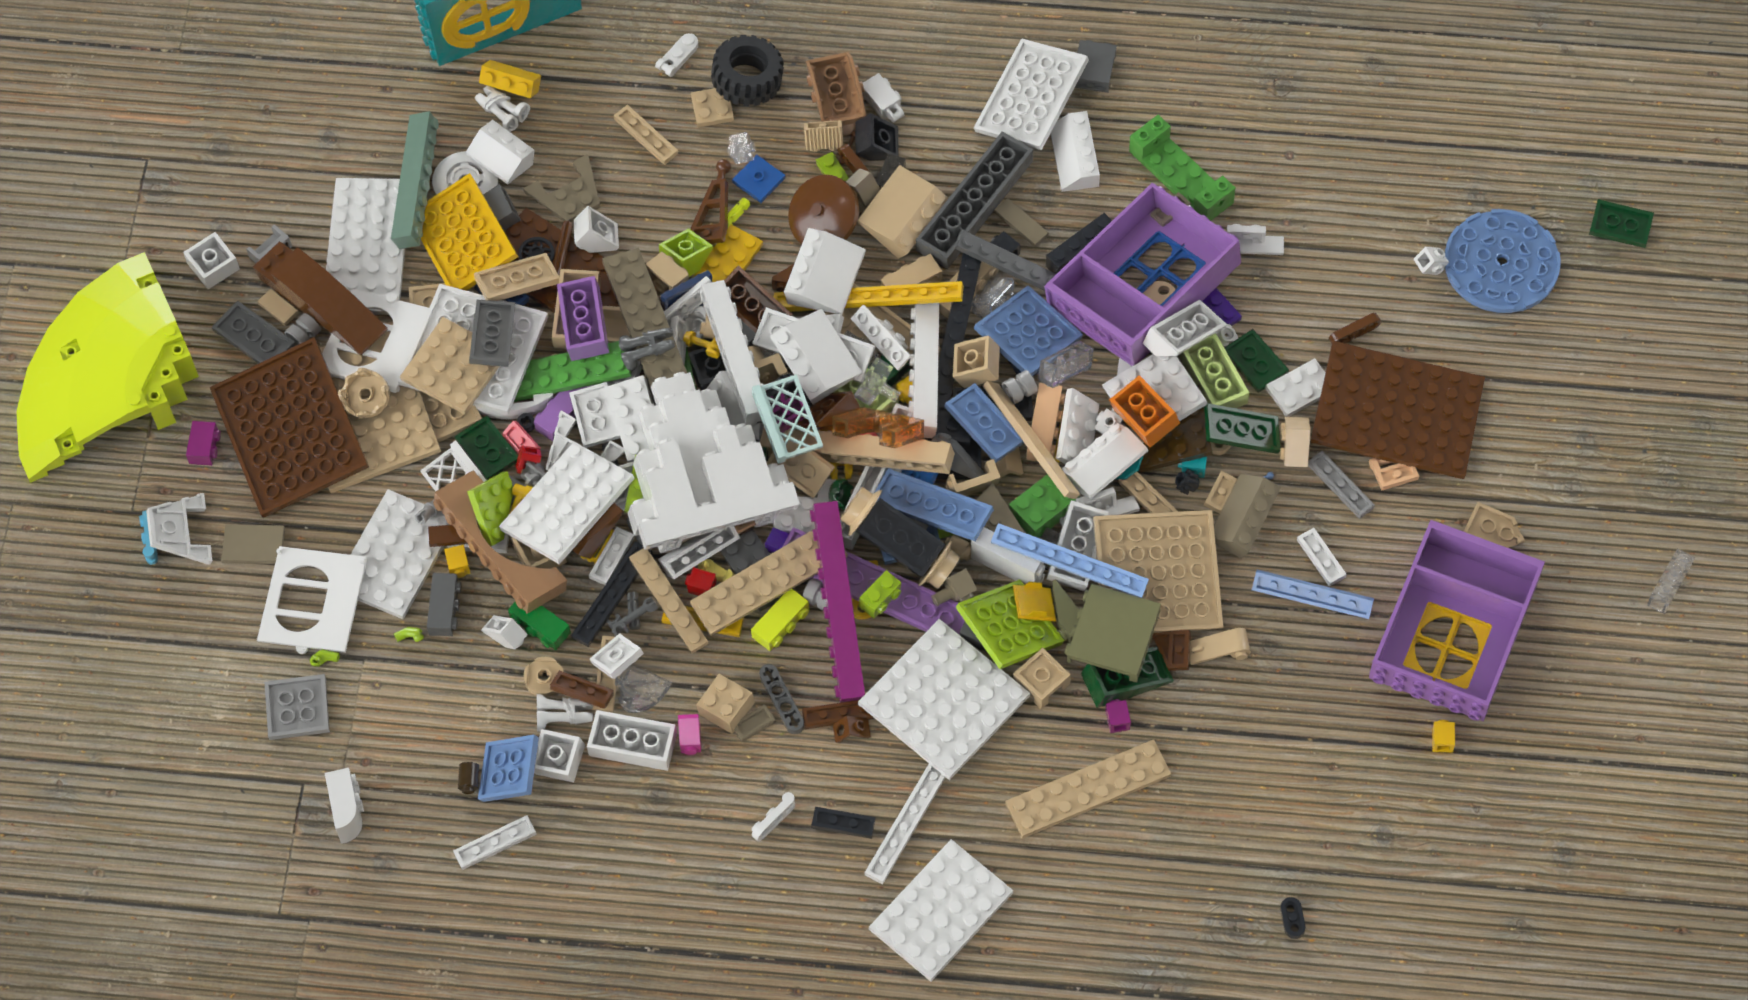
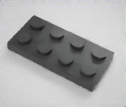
M476 300L469 364L509 366L515 302Z
M239 301L212 326L215 333L258 364L295 346L293 340Z
M753 528L740 535V539L719 551L735 575L770 555ZM783 594L758 608V610L761 612L775 604Z

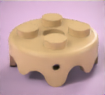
M358 368L355 373L345 378L344 387L339 389L338 396L346 411L355 417L368 419L379 415L385 409L389 401L390 390L387 381L380 374L367 368ZM370 390L369 398L362 399L363 392Z

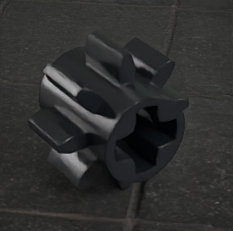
M1186 469L1185 473L1179 472L1175 478L1176 489L1186 495L1189 494V491L1195 492L1200 484L1199 475L1189 469Z

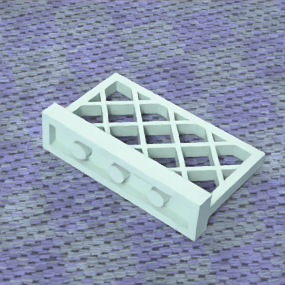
M797 374L762 386L760 384L752 386V396L778 464L785 462L786 459L823 448V443ZM795 382L796 390L794 394L784 390L787 383ZM773 388L779 392L774 400L767 396L765 390ZM781 393L792 397L788 406L778 402ZM794 398L802 402L803 407L801 411L790 407ZM775 405L785 409L782 417L773 413ZM788 410L798 415L795 423L784 419ZM801 416L810 422L807 429L797 425ZM782 422L792 426L789 435L780 432L779 428ZM795 428L805 432L801 441L791 437ZM807 434L816 438L817 444L810 446L803 442ZM789 440L799 444L796 451L788 453L786 445Z

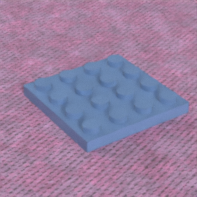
M1026 286L974 326V330L982 337L989 335L1000 346V353L1021 372L1027 370L1032 376L1082 339L1083 336L1077 328L1030 286Z

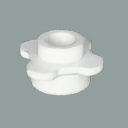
M1227 324L1225 328L1216 333L1224 347L1231 341L1238 339L1235 330L1230 324Z

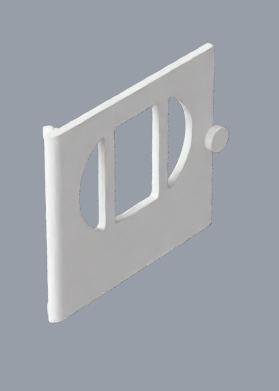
M352 289L351 293L368 309H379L389 314L393 320V325L383 323L388 328L387 331L390 332L382 352L367 350L362 354L363 356L377 359L364 366H352L345 363L339 357L338 350L358 353L346 344L341 343V340L331 333L322 353L332 377L345 380L348 375L355 373L358 368H367L377 372L387 381L390 392H399L398 380L429 308L400 301L395 292H389L384 297Z
M279 546L276 550V563L257 641L296 646L299 654L307 653L309 648L346 653L367 557ZM311 566L322 570L327 575L329 581H312L288 578L286 576L297 568ZM283 585L328 589L323 612L318 614L278 609ZM277 616L318 620L319 622L311 629L294 632L282 627L277 620Z

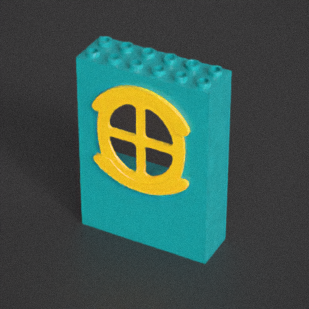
M414 0L418 13L417 17L421 25L420 30L423 34L422 39L425 46L430 48L429 53L432 60H436L439 66L582 9L581 0H511L489 10L486 3L487 0ZM475 4H480L481 13L457 22L466 10Z

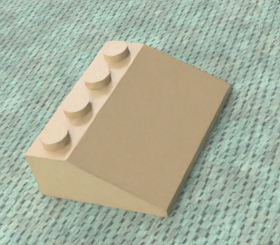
M899 165L860 215L857 222L899 259L909 253L915 245L917 237L948 200V197L933 184Z

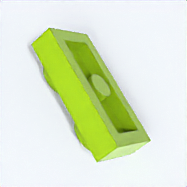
M833 152L816 159V164L823 175H833L844 181L849 179Z

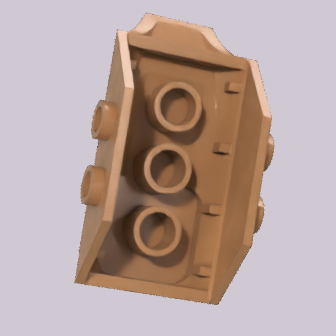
M849 52L805 61L809 74L806 76L809 87L812 86L811 98L812 102L817 104L821 122L842 120L843 137L851 135V132L855 130V122L866 116L862 96L864 86L863 82L858 80V76H860L858 65H854L853 58Z

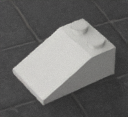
M719 371L707 389L717 391L721 407L726 408L730 425L742 424L744 420L727 371ZM757 422L748 423L745 426L751 424V427H753Z

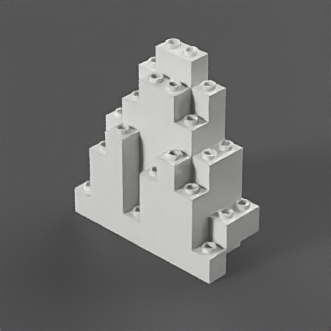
M685 372L676 373L671 378L660 377L654 380L655 382L652 383L651 390L656 406L654 404L645 405L639 412L649 449L639 451L633 463L644 499L634 501L628 511L634 536L640 535L644 550L658 547L659 552L664 553L679 549L684 539L750 521H755V528L771 524L775 521L778 514L795 510L799 507L800 503L793 482L789 483L784 464L778 465L773 463L767 465L761 443H756L751 424L746 426L745 423L735 426L734 424L730 425L726 408L721 407L716 390H696L691 373L685 374Z

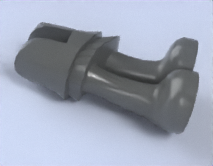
M672 328L648 330L647 333H642L643 336L630 338L627 335L621 336L619 338V347L623 351L621 357L626 368L629 371H633L637 367L638 359L654 354L656 356L662 355L675 347L674 340L663 341V339L673 335ZM644 344H649V345L646 346V347H643V348H640V349H637V350H633L635 347H638V346H641V345H644Z

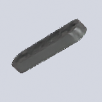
M772 664L762 666L759 672L761 682L787 731L791 734L801 733L804 729L803 718L777 668ZM766 671L772 673V683L770 682L769 677L765 676ZM774 687H781L783 692L780 695H774L772 689ZM788 703L792 708L790 711L784 712L780 709L781 705ZM792 715L794 721L798 723V727L796 728L794 725L791 724L790 717Z

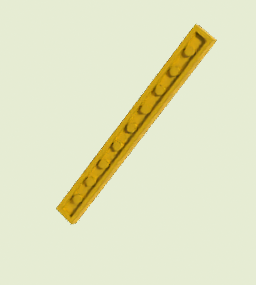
M962 281L852 288L845 308H859L862 305L876 307L960 302L963 299L964 286ZM784 292L774 293L773 297L789 312L815 310L790 305L787 303Z

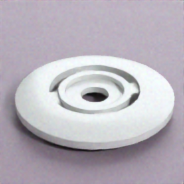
M466 151L449 155L437 165L433 173L432 184L437 195L460 180L462 176L470 173L481 192L485 194L498 185V177L466 155Z

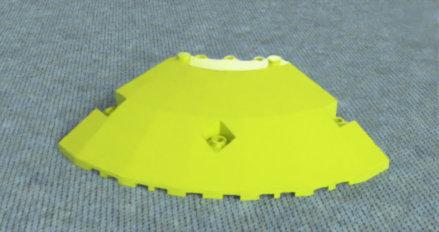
M145 252L117 263L80 290L48 327L27 367L16 412L19 457L30 483L48 476L47 471L64 465V460L81 454V451L84 450L83 444L113 427L150 412L158 430L176 423L170 407L188 400L182 384L198 378L199 375Z

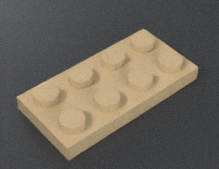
M547 253L474 273V279L485 300L500 301L559 284V275Z

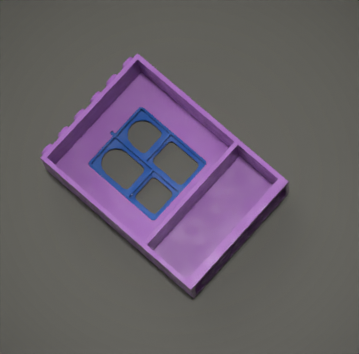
M1151 183L1044 286L1046 300L1073 326L1129 365L1134 366L1151 352L1143 342L1152 326L1198 300L1203 301L1241 264L1240 243L1235 235L1224 231L1220 225H1215L1205 215H1200L1193 207L1185 205L1178 197L1167 193L1163 187ZM1158 207L1163 213L1173 217V220L1164 227L1150 216V213ZM1158 242L1169 244L1172 248V254L1156 270H1152L1138 260L1153 244ZM1189 258L1195 262L1196 269L1187 279L1183 280L1168 270L1178 259ZM1131 266L1148 276L1136 289L1119 278ZM1160 276H1164L1176 284L1178 288L1159 305L1144 295L1143 292Z

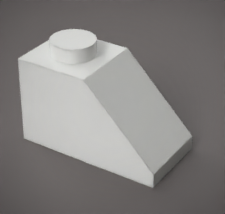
M495 615L482 628L483 633L505 648L510 649L520 647L524 642V638L528 635L512 618Z

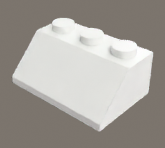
M491 120L478 131L467 149L466 155L503 182L509 184L533 165L534 149L497 122Z

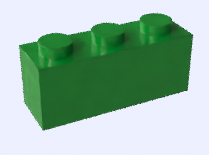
M516 602L508 609L509 617L525 628L528 635L539 638L540 642L547 648L551 647L557 650L571 634L569 624L542 605L528 614L523 608H519Z

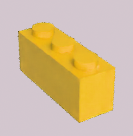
M489 60L481 66L479 83L532 98L539 92L541 75Z

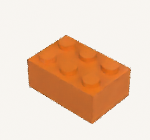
M1140 375L1109 399L1114 411L1149 448L1180 424L1176 412Z

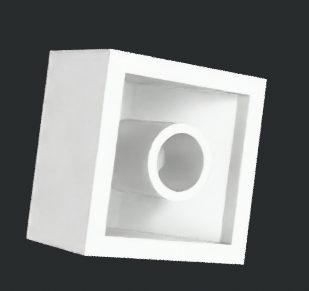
M587 206L574 219L575 244L580 249H584L589 253L617 250L619 248L618 224Z

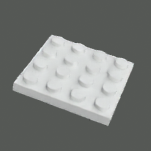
M1152 354L1102 384L1109 398H1112L1140 375L1176 412L1179 421L1207 404L1206 399L1177 356H1155ZM1131 429V431L1135 434V436H1136L1142 443H1144V441Z

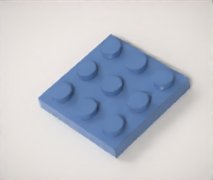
M528 735L486 742L478 800L487 802L531 795L539 737Z

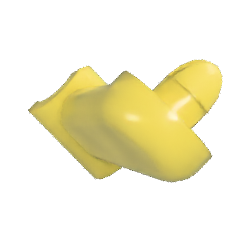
M706 559L698 564V569L715 573L717 581L721 583L735 575L730 569L722 568L711 559Z

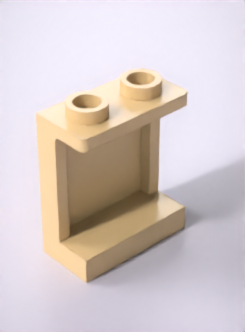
M994 459L985 463L983 471L986 473L985 475L958 484L954 475L950 474L944 488L964 496H969L986 490L992 483L997 486L1000 475Z

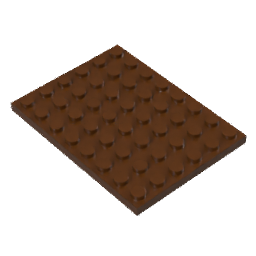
M314 337L209 387L255 503L263 518L369 468L348 414L339 399L338 390L318 342Z
M1333 341L1310 443L1465 479L1485 377Z

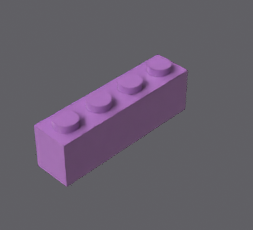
M590 386L558 392L555 398H551L548 401L546 408L536 415L534 419L536 431L553 442L560 411L562 410L576 418L570 392Z

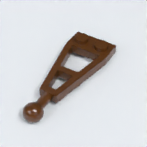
M721 159L717 162V180L711 181L690 229L710 244L724 243L728 229V182L725 179V175L731 170V164L726 159ZM717 189H720V198L713 199ZM720 208V223L702 226L708 210Z

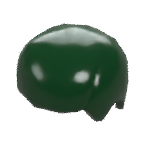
M837 479L831 484L828 491L829 502L838 501V508L845 510L851 497L850 491L854 489L847 479Z

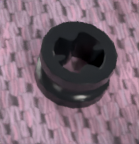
M523 413L518 417L517 422L527 433L534 430V417L531 414ZM526 420H529L530 423H527L526 426H524L523 423H525Z

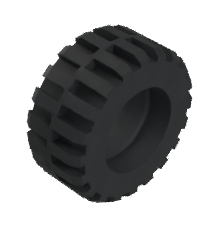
M746 35L731 37L730 41L727 39L718 46L714 54L711 71L713 87L720 96L723 95L725 100L728 102L731 100L735 105L743 104V106L749 107V105L758 106L761 102L764 104L769 99L774 98L781 87L784 61L778 49H775L771 42L767 43L766 39H759L755 35H751V37ZM740 65H749L759 69L762 73L756 76H745L737 73L733 68Z

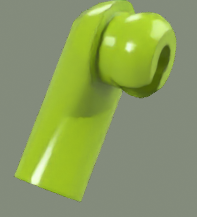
M406 627L394 633L397 642L408 637H413L415 642L424 639L423 631L416 627Z
M321 649L311 656L310 664L319 667L327 661L338 662L340 653Z

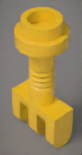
M687 331L684 334L683 342L687 346L691 347L693 344L707 348V356L716 359L720 356L715 337L710 342L696 337V332Z

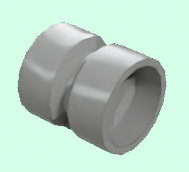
M303 313L296 320V325L292 324L284 333L297 346L309 340V338L315 337L321 331V328L311 316Z
M1027 370L1017 374L1016 379L1010 378L1002 382V389L1013 404L1022 401L1024 395L1029 397L1038 392L1036 382Z
M812 578L808 582L802 597L808 600L810 605L817 604V608L823 610V607H826L825 599L822 600L820 588H823V582Z

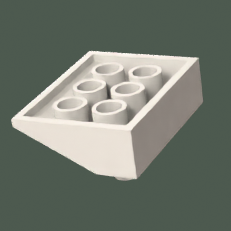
M808 228L784 290L787 303L815 310L822 309L825 312L842 315L866 250L826 231Z
M822 309L802 317L770 335V338L793 374H797L801 387L813 405L863 374Z

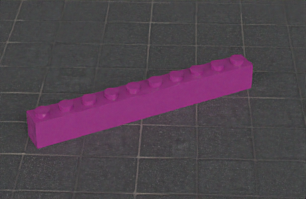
M838 501L813 504V510H810V520L815 524V529H812L813 541H817L818 549H815L816 561L820 560L821 568H818L819 580H823V588H820L821 598L826 601L823 613L824 619H828L829 627H826L827 639L831 638L832 646H829L830 658H834L835 666H832V676L837 679V685L834 686L835 697H839L840 703L860 700L865 695Z

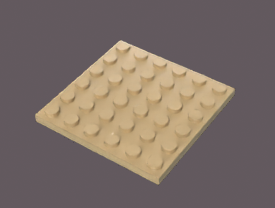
M1212 510L1093 517L1097 560L1149 579L1142 598L1161 603V612L1154 633L1224 628ZM1099 583V586L1119 591Z

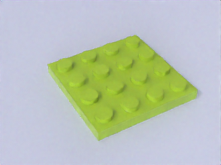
M1021 580L967 599L956 606L958 612L999 669L1033 657L1042 648L1048 651L1062 645L1064 639L1051 621L1018 619L1013 585L1024 586Z

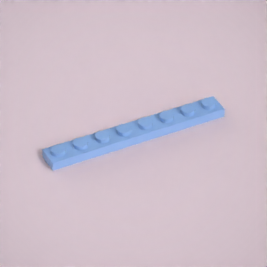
M999 523L991 540L992 544L1136 597H1143L1149 581L1148 578Z

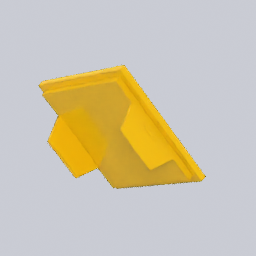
M1028 582L1024 586L1013 585L1018 619L1056 622L1051 588L1042 587V583Z

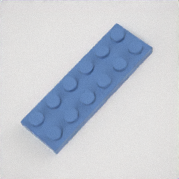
M889 468L875 492L882 490L879 498L886 501L905 516L975 542L994 511L991 505Z

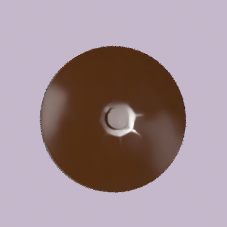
M818 175L810 178L798 188L790 203L788 220L792 234L801 244L804 241L808 228L826 231L847 240L854 231L858 221V198L853 188L841 178L833 175Z

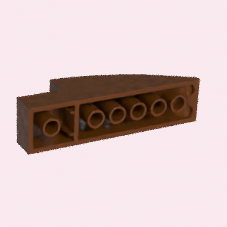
M279 241L253 266L262 282L302 312L311 316L319 325L359 355L367 351L388 330L356 296L298 247L292 251Z

